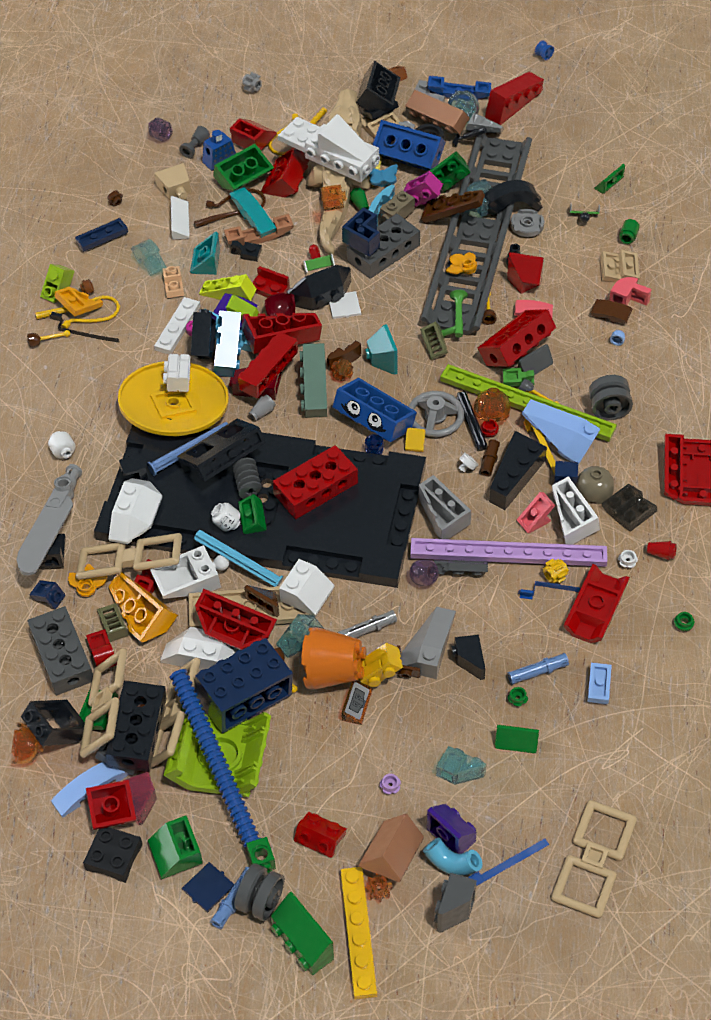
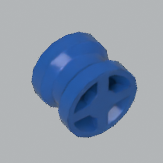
M544 40L540 41L535 48V54L541 56L544 60L550 59L554 53V47L548 45Z

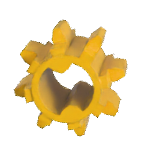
M551 559L545 563L546 567L543 568V573L549 583L557 582L559 584L566 580L565 576L569 574V569L562 559Z

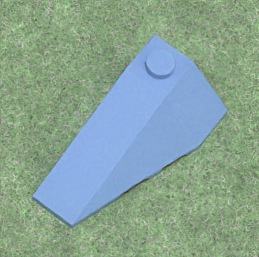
M531 399L522 412V415L534 428L540 430L546 436L545 439L549 443L552 442L558 449L557 452L570 462H578V464L600 430L599 427L581 417Z

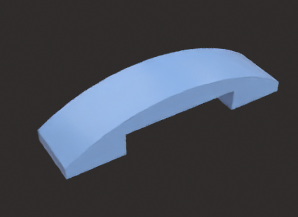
M101 762L72 780L51 802L63 818L81 806L80 802L87 798L86 788L109 784L113 780L119 782L130 774L116 767H109L107 763Z

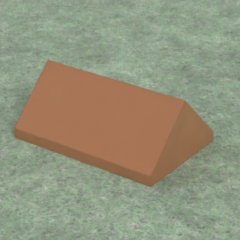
M407 813L385 820L362 858L359 867L401 882L424 838Z

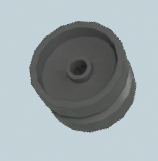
M615 374L605 375L593 381L589 386L592 411L597 418L616 420L629 414L632 410L633 401L627 379Z
M257 863L252 864L245 873L237 890L234 903L235 909L244 913H249L252 910L253 917L266 921L273 913L281 897L285 876L275 871H271L268 874L266 867Z

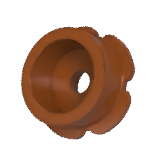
M90 279L82 280L80 288L82 292L90 296L94 292V287Z

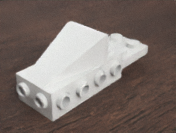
M338 114L321 127L296 117L278 135V141L305 152V158L360 183L379 164V148L364 142Z

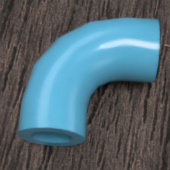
M440 838L434 839L423 849L426 857L438 869L447 874L453 873L464 876L478 872L482 868V859L478 852L469 850L462 854L455 853Z

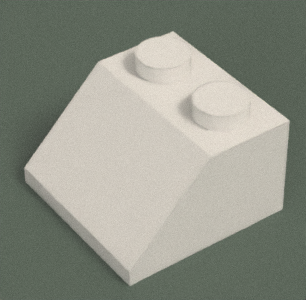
M298 559L279 588L280 601L316 617L334 589V584L316 566Z

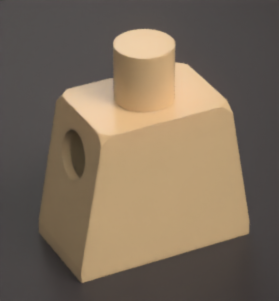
M184 163L154 173L156 186L168 199H171V196L183 200L187 199L191 188Z

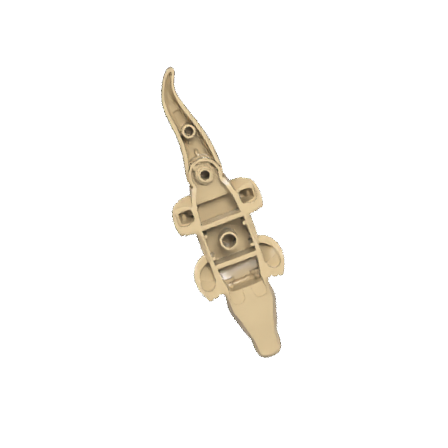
M344 89L338 95L337 103L330 113L329 121L338 114L361 137L362 121L358 104L356 103L357 93L351 89ZM316 165L307 177V186L323 188L324 213L320 224V241L324 250L329 255H334L335 249L332 240L346 216L350 201L349 194L355 188L369 189L371 187L370 177H366L360 183L323 165Z

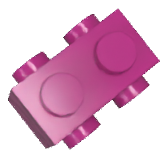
M428 171L408 182L403 191L415 198V207L421 204H426L431 199H436L441 193L440 190L443 184L431 171Z

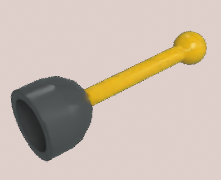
M524 379L521 383L519 390L530 394L533 393L552 401L535 391L531 381Z

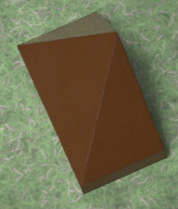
M250 585L244 587L245 599L275 617L280 615L275 591Z

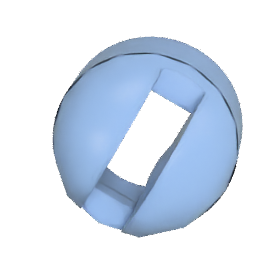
M615 330L611 334L610 342L616 346H621L624 343V332Z

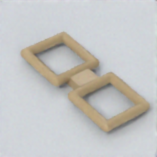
M175 533L138 539L136 548L125 549L126 545L123 543H110L82 548L80 550L76 578L81 580L119 574L122 568L132 566L135 571L177 565L180 560L182 535ZM174 542L172 558L142 562L144 546ZM117 550L114 567L85 571L87 555Z
M121 648L94 668L88 701L89 706L92 707V713L85 719L80 748V756L82 758L87 757L114 738L120 700L117 697L112 698V695L122 687L127 658V650L125 648ZM117 662L114 683L99 692L102 672ZM109 711L106 733L90 744L93 722Z
M194 658L177 669H186L189 672V681H192V687H194L195 675L198 673L201 663L199 658ZM170 680L166 694L167 699L151 768L174 755L185 718V713L180 711L182 706L180 703L181 698L174 699L176 686L172 685V680ZM174 725L167 749L157 755L164 730Z
M593 800L587 802L573 839V843L585 848L582 859L572 855L566 857L551 896L554 902L596 918L602 917L617 876L615 871L604 867L606 858L610 857L618 861L623 859L637 821L636 816ZM594 810L627 822L617 850L583 838ZM573 865L606 877L596 907L562 895Z

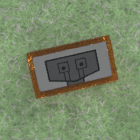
M357 680L351 682L341 713L342 721L362 725L373 691L372 688Z

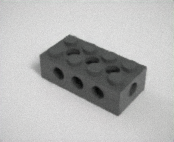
M395 214L377 226V231L380 232V247L370 257L349 245L347 246V261L369 279L420 246V230L399 214Z
M66 606L27 620L56 696L92 682V669Z

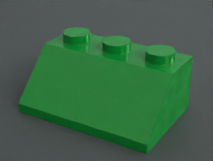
M253 144L217 163L214 167L213 176L222 188L235 191L274 170V167L258 146Z
M289 892L271 915V929L277 937L281 936L285 941L284 945L289 953L296 954L301 968L304 971L308 970L313 976L334 960L333 941L293 892Z

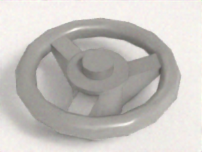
M444 391L421 393L413 398L408 406L413 410L417 405L426 409L424 413L427 420L426 428L420 426L416 420H414L412 428L425 429V436L427 437L450 435L458 430L464 421V409L461 402L453 395ZM447 414H457L454 424L445 429L434 430L435 424L443 422Z

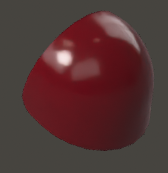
M278 293L266 298L265 308L268 316H276V313L292 316L296 310L294 295Z

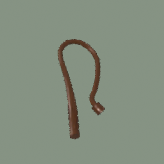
M246 188L249 192L261 195V206L263 208L266 203L265 195L257 189ZM227 196L216 204L213 201L207 200L206 207H219L231 199V196ZM233 211L209 216L194 221V226L197 228L241 213L240 211Z

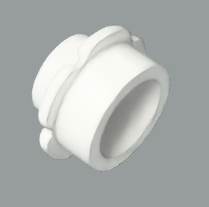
M624 550L618 557L620 565L625 568H633L638 562L636 553L632 550Z

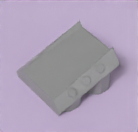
M473 113L465 129L473 131L486 127L487 133L501 134L504 127Z

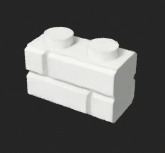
M169 354L168 361H164V372L167 373H163V384H167V390L171 392H177V390L179 392H188L190 356L188 354H181L180 356L178 354Z

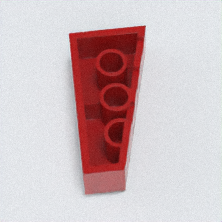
M529 71L491 89L485 118L502 125L542 92L544 79Z
M276 313V316H266V314L250 316L249 314H243L241 329L253 354L259 353L262 348H265L271 338L275 337L279 331L297 339L298 344L318 341L321 336L322 324L316 313H293L292 316H286L283 313Z

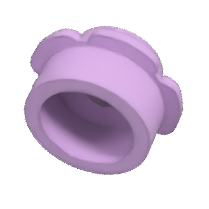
M387 774L380 781V787L386 794L397 793L400 790L401 781L394 774Z

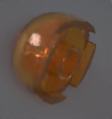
M498 388L484 390L476 397L474 414L479 419L484 421L496 419L495 422H500L510 416V400Z
M16 722L19 730H14L11 753L14 752L15 759H11V764L26 765L37 759L39 752L44 751V746H41L26 723Z

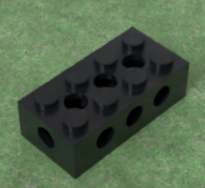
M124 680L119 699L114 738L109 741L106 751L107 765L109 767L150 772L167 699L165 686Z

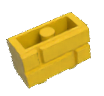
M385 643L368 654L365 659H362L364 678L359 679V681L370 687H377L384 679L393 677L396 674L395 672L403 668L398 647Z

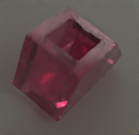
M149 772L125 779L129 780L135 815L139 826L144 824L157 800Z

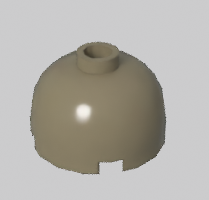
M591 466L579 474L576 487L588 503L591 501L596 502V504H602L612 497L614 480L610 472L605 468Z

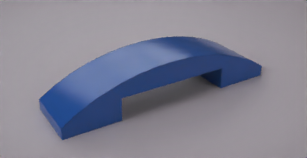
M428 77V89L448 98L474 100L490 95V82L476 81L475 86L446 83L444 82V77Z

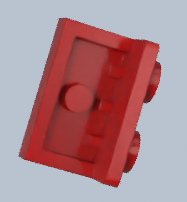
M308 812L297 825L294 841L332 858L335 854L336 846L346 835L347 828L322 818L318 814Z

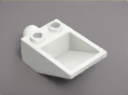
M203 545L180 554L179 564L153 568L150 571L163 599L189 596V593L202 592L203 589L214 591L221 588L216 569L221 571L227 569L229 560L219 555L212 562Z

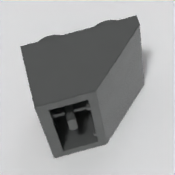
M450 873L448 880H444L441 889V900L437 901L434 912L436 913L434 922L437 923V932L442 933L470 918L475 901L477 880Z

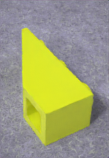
M247 274L205 281L199 294L221 300L223 295L227 293L251 301L257 289Z

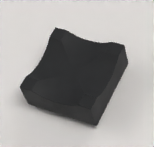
M110 827L98 829L83 862L85 870L101 873L126 883L132 864L143 845L141 837Z

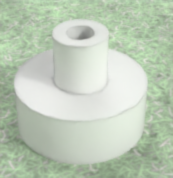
M465 452L459 458L463 462L459 469L463 472L468 468L474 470L479 465Z

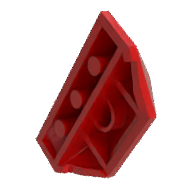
M203 589L195 604L205 635L239 650L249 647L255 641H260L264 638L268 639L277 622V619L206 589Z

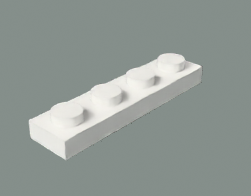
M186 297L183 298L155 343V351L168 355L173 353L186 331V324L193 320V312H197L201 307L200 301Z

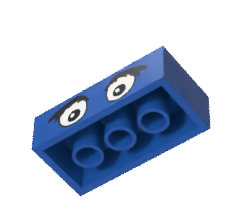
M360 378L338 388L333 403V408L341 414L348 416L356 423L363 425L369 431L378 434L389 442L406 434L407 428H412L417 414L415 410Z

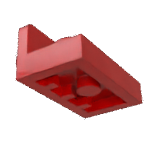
M261 266L257 268L258 275L252 282L257 289L256 294L268 298L274 294L287 293L290 289L288 276Z

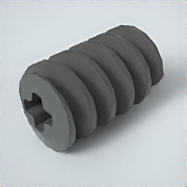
M241 458L233 463L232 467L239 496L245 499L253 494L257 495L262 489L259 473L257 472L256 461L253 458Z

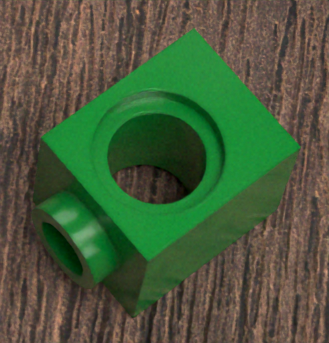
M267 837L246 843L251 864L257 863L266 867L267 873L276 869L275 858ZM259 856H266L264 860L257 859Z

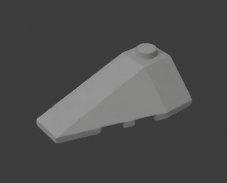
M436 607L402 651L400 657L402 665L420 668L421 676L437 679L456 611Z

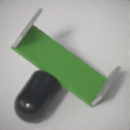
M570 203V213H581L579 218L584 223L590 220L589 214L600 213V205H598V212L571 210L572 204Z

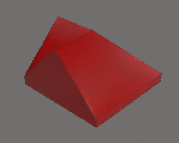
M509 252L507 279L520 294L541 285L544 257Z

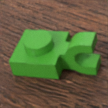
M521 368L503 369V384L518 387L524 379H527L534 385V370L521 372Z

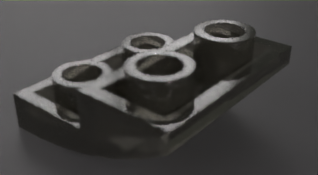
M629 483L602 503V507L606 512L630 532L657 512V505L643 498V492Z

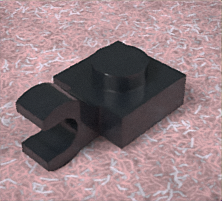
M235 240L231 243L232 254H240L241 259L258 262L262 245L245 242L242 245L239 241Z

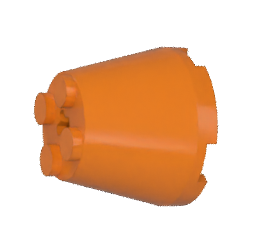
M309 627L310 633L305 635L303 640L301 660L307 676L303 678L307 689H321L364 678L362 659L366 658V647H362L361 640L323 628Z

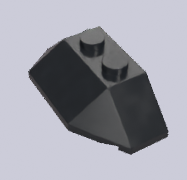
M333 265L305 276L292 289L290 288L287 293L294 295L295 305L298 308L308 310L321 308L328 305L329 302L339 301L344 297L351 283V269L347 266Z

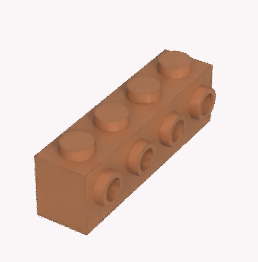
M414 90L405 105L409 110V114L417 118L419 116L427 123L433 122V125H437L440 128L444 127L451 134L455 132L460 135L470 119L463 110L417 90Z

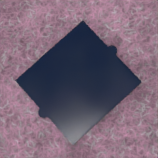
M209 862L182 887V890L192 899L193 903H197L208 913L230 892L234 883L224 875L223 871L220 872Z

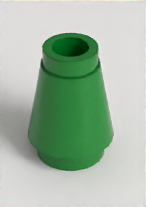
M361 188L353 189L350 192V200L359 211L363 207L369 210L365 191Z

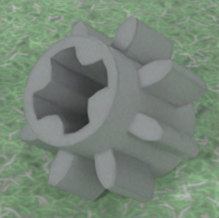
M253 72L246 74L242 80L243 85H245L244 89L254 93V90L258 91L262 86L261 76Z

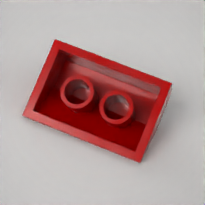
M293 147L277 157L273 163L274 170L269 172L261 192L283 198L294 195L298 191V185L308 168L309 159L305 158V153Z

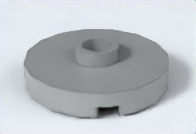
M522 209L515 215H512L510 225L516 234L524 237H533L543 231L545 221L543 216H540L537 211Z

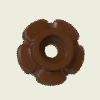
M117 190L107 196L110 205L118 206L122 202L123 194Z

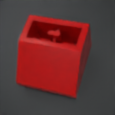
M239 118L230 127L232 142L243 148L256 144L262 150L277 135L276 131L247 119Z

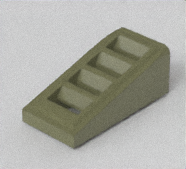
M436 321L420 329L432 360L448 353L442 330ZM440 342V345L432 348L433 345ZM442 348L441 351L434 354V351Z
M116 603L97 609L109 642L129 636ZM114 610V611L111 612V613H108V614H105V615L103 614V613H106V612H109V611ZM116 615V616L113 617V618H110V619H107V620L105 619V618H108V617H111V616Z

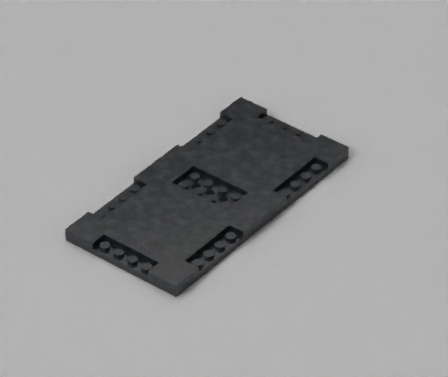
M132 424L126 440L127 448L123 459L138 454L142 455L148 479L144 481H150L161 493L162 500L152 527L125 545L136 546L138 539L180 533L182 535L180 553L183 554L203 546V544L194 539L195 534L202 530L263 567L291 571L298 559H301L316 566L326 577L398 588L418 503L419 484L423 481L426 468L425 456L389 451L387 456L340 449L358 469V483L295 520L274 496L273 480L331 447L316 445V440L262 432L266 443L243 458H253L256 461L257 472L259 473L262 489L256 496L260 499H268L262 503L267 530L244 534L241 517L239 519V526L235 530L223 531L212 522L211 513L216 505L219 503H229L239 511L238 502L243 500L239 496L232 465L207 481H202L197 470L194 468L184 472L179 460L158 471L155 476L150 473L147 467V462L157 460L211 429H205L189 435L165 436L146 432ZM119 467L107 501H104L94 529L96 540L112 542L109 541V531L114 505L124 481L132 478L140 480L138 473L124 476ZM266 483L272 484V486L268 488L263 487V485ZM174 542L144 546V548L173 552ZM204 546L210 558L215 559L219 556L218 553Z

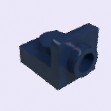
M40 580L29 596L33 600L47 602L52 609H56L64 599L65 593L56 582Z

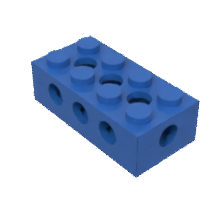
M381 120L373 145L379 148V156L382 158L430 171L439 164L446 142L442 137Z

